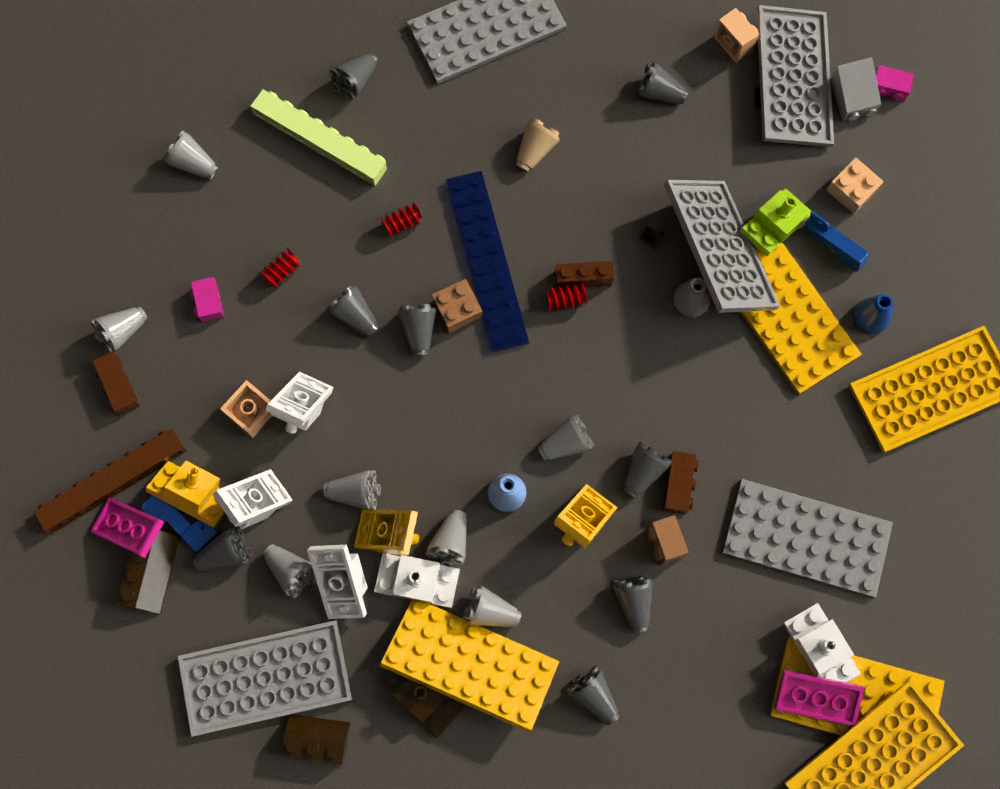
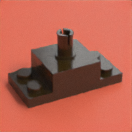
M390 670L379 681L437 738L465 708L459 701Z

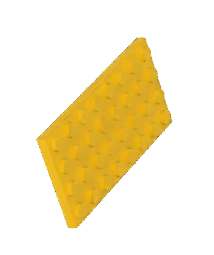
M781 243L768 256L754 246L780 307L777 310L741 313L799 395L854 361L862 354L784 244Z
M982 326L852 382L848 386L882 452L885 453L999 403L1000 354L985 326Z
M412 600L380 666L530 733L559 661L481 626L469 625L467 620L429 603Z
M788 637L770 716L841 736L852 726L775 710L774 706L783 669L813 675L794 641ZM854 655L851 657L861 674L847 683L861 685L865 688L857 722L907 680L913 682L936 712L939 713L944 680Z
M907 680L784 783L789 789H913L964 745L913 682Z

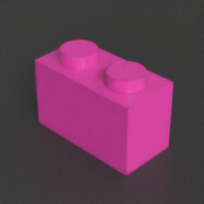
M878 65L875 74L880 96L890 97L896 101H905L910 94L914 74Z
M214 277L191 282L192 289H189L191 299L195 300L196 306H193L195 317H199L202 323L224 318L218 286Z

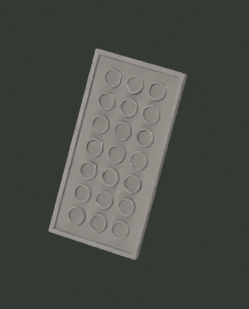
M457 0L407 21V25L437 84L567 29V24L554 0Z
M759 5L756 10L757 30L759 33L758 52L763 141L832 147L834 145L827 13Z
M667 180L664 183L665 189L718 313L777 310L780 304L752 242L740 232L744 223L725 181Z
M741 479L722 554L876 598L893 522Z
M336 620L178 656L191 737L352 701Z

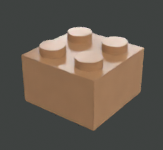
M466 279L432 294V302L448 333L483 318V311Z
M675 515L652 522L648 528L647 537L649 542L654 544L655 550H653L657 562L660 561L661 565L682 559L689 553Z

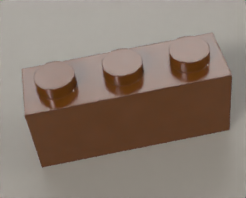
M612 261L556 264L555 266L556 289L559 286L564 289L567 285L569 288H572L574 284L579 288V285L582 283L585 287L612 286L614 280Z
M115 351L92 360L95 365L92 368L97 378L100 377L102 384H100V388L103 394H107L109 398L107 404L111 412L115 411L118 415H122L140 406L121 360Z
M672 451L670 454L672 463L668 469L663 511L686 515L689 510H692L693 498L690 497L691 491L695 490L696 479H693V474L698 469V461L695 460L696 454Z

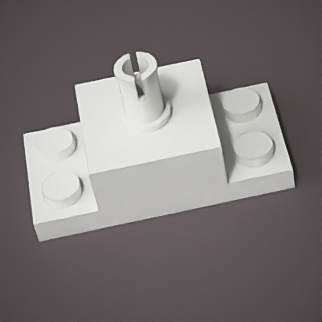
M299 372L268 403L266 411L270 412V415L287 422L285 430L288 433H296L297 428L306 431L321 414L324 401L332 394L334 387Z
M271 469L218 489L213 494L227 514L229 521L235 527L239 526L241 530L269 518L275 510L290 504L292 498Z
M347 544L310 546L307 552L328 619L364 618L367 612L362 596L368 587L358 553L349 554Z
M383 553L374 593L417 600L452 609L460 569L443 566L438 562Z
M818 603L783 623L814 676L848 682L861 674L851 658L854 653L834 620H828Z

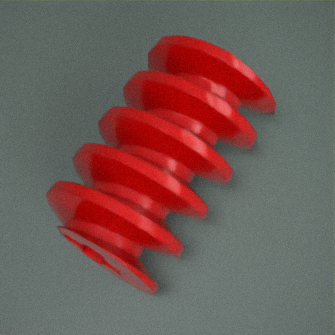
M412 202V208L409 205H405V211L399 208L398 214L392 211V218L388 214L385 215V220L380 217L387 234L391 237H394L393 231L400 234V228L407 231V225L414 228V221L420 225V219L422 218L415 202Z
M288 248V253L281 252L282 258L279 256L275 257L277 263L270 262L271 268L268 266L264 267L266 273L258 272L269 286L273 285L278 288L277 280L283 283V275L289 278V270L293 273L296 272L293 266L301 267L297 257Z
M583 283L579 285V289L574 284L571 290L567 285L564 291L560 286L557 287L556 292L553 287L550 288L549 293L546 291L550 312H552L553 306L559 311L560 305H563L565 310H567L568 304L571 305L572 309H574L575 303H578L580 308H582L583 302L587 305L586 290Z

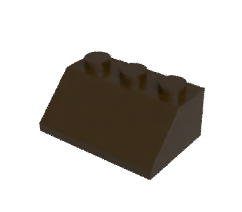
M290 715L284 733L281 756L344 764L350 722Z

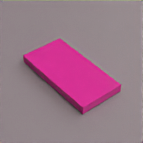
M109 497L90 532L145 558L164 521Z
M783 669L774 708L783 712L854 726L857 722L865 688L861 685Z

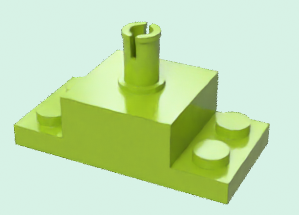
M785 188L765 203L755 216L742 227L740 232L768 256L810 217L811 210Z

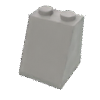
M872 57L837 66L830 80L831 91L842 121L848 119L853 121L860 116H872L877 113L881 106V100Z

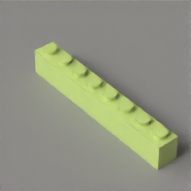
M262 89L251 105L252 112L257 117L376 186L387 170L386 161L382 156L370 153V150L365 146L355 144L348 136L343 137L333 127H326L321 120L313 119L304 110L294 108L289 101H282L272 91L267 92Z

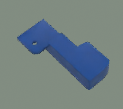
M811 211L810 219L805 221L804 231L835 252L839 261L853 271L858 272L868 261L869 252L835 228L831 227L829 230L830 224L828 221L814 211Z
M153 495L142 505V510L146 514L164 521L161 528L170 524L196 553L208 545V542L218 534L213 527L200 520L191 525L176 507Z

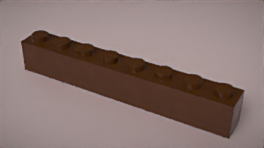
M172 428L162 430L158 437L153 440L148 439L144 441L138 449L126 452L124 454L125 457L120 460L111 461L105 469L93 472L87 480L75 483L73 488L67 492L62 491L58 493L54 500L40 504L34 513L44 531L49 534L56 532L105 502L109 497L115 496L161 468L167 461L170 462L187 452L177 433Z

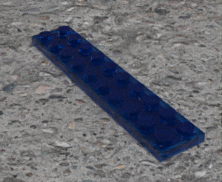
M482 171L446 179L477 298L483 311V320L492 353L529 344Z

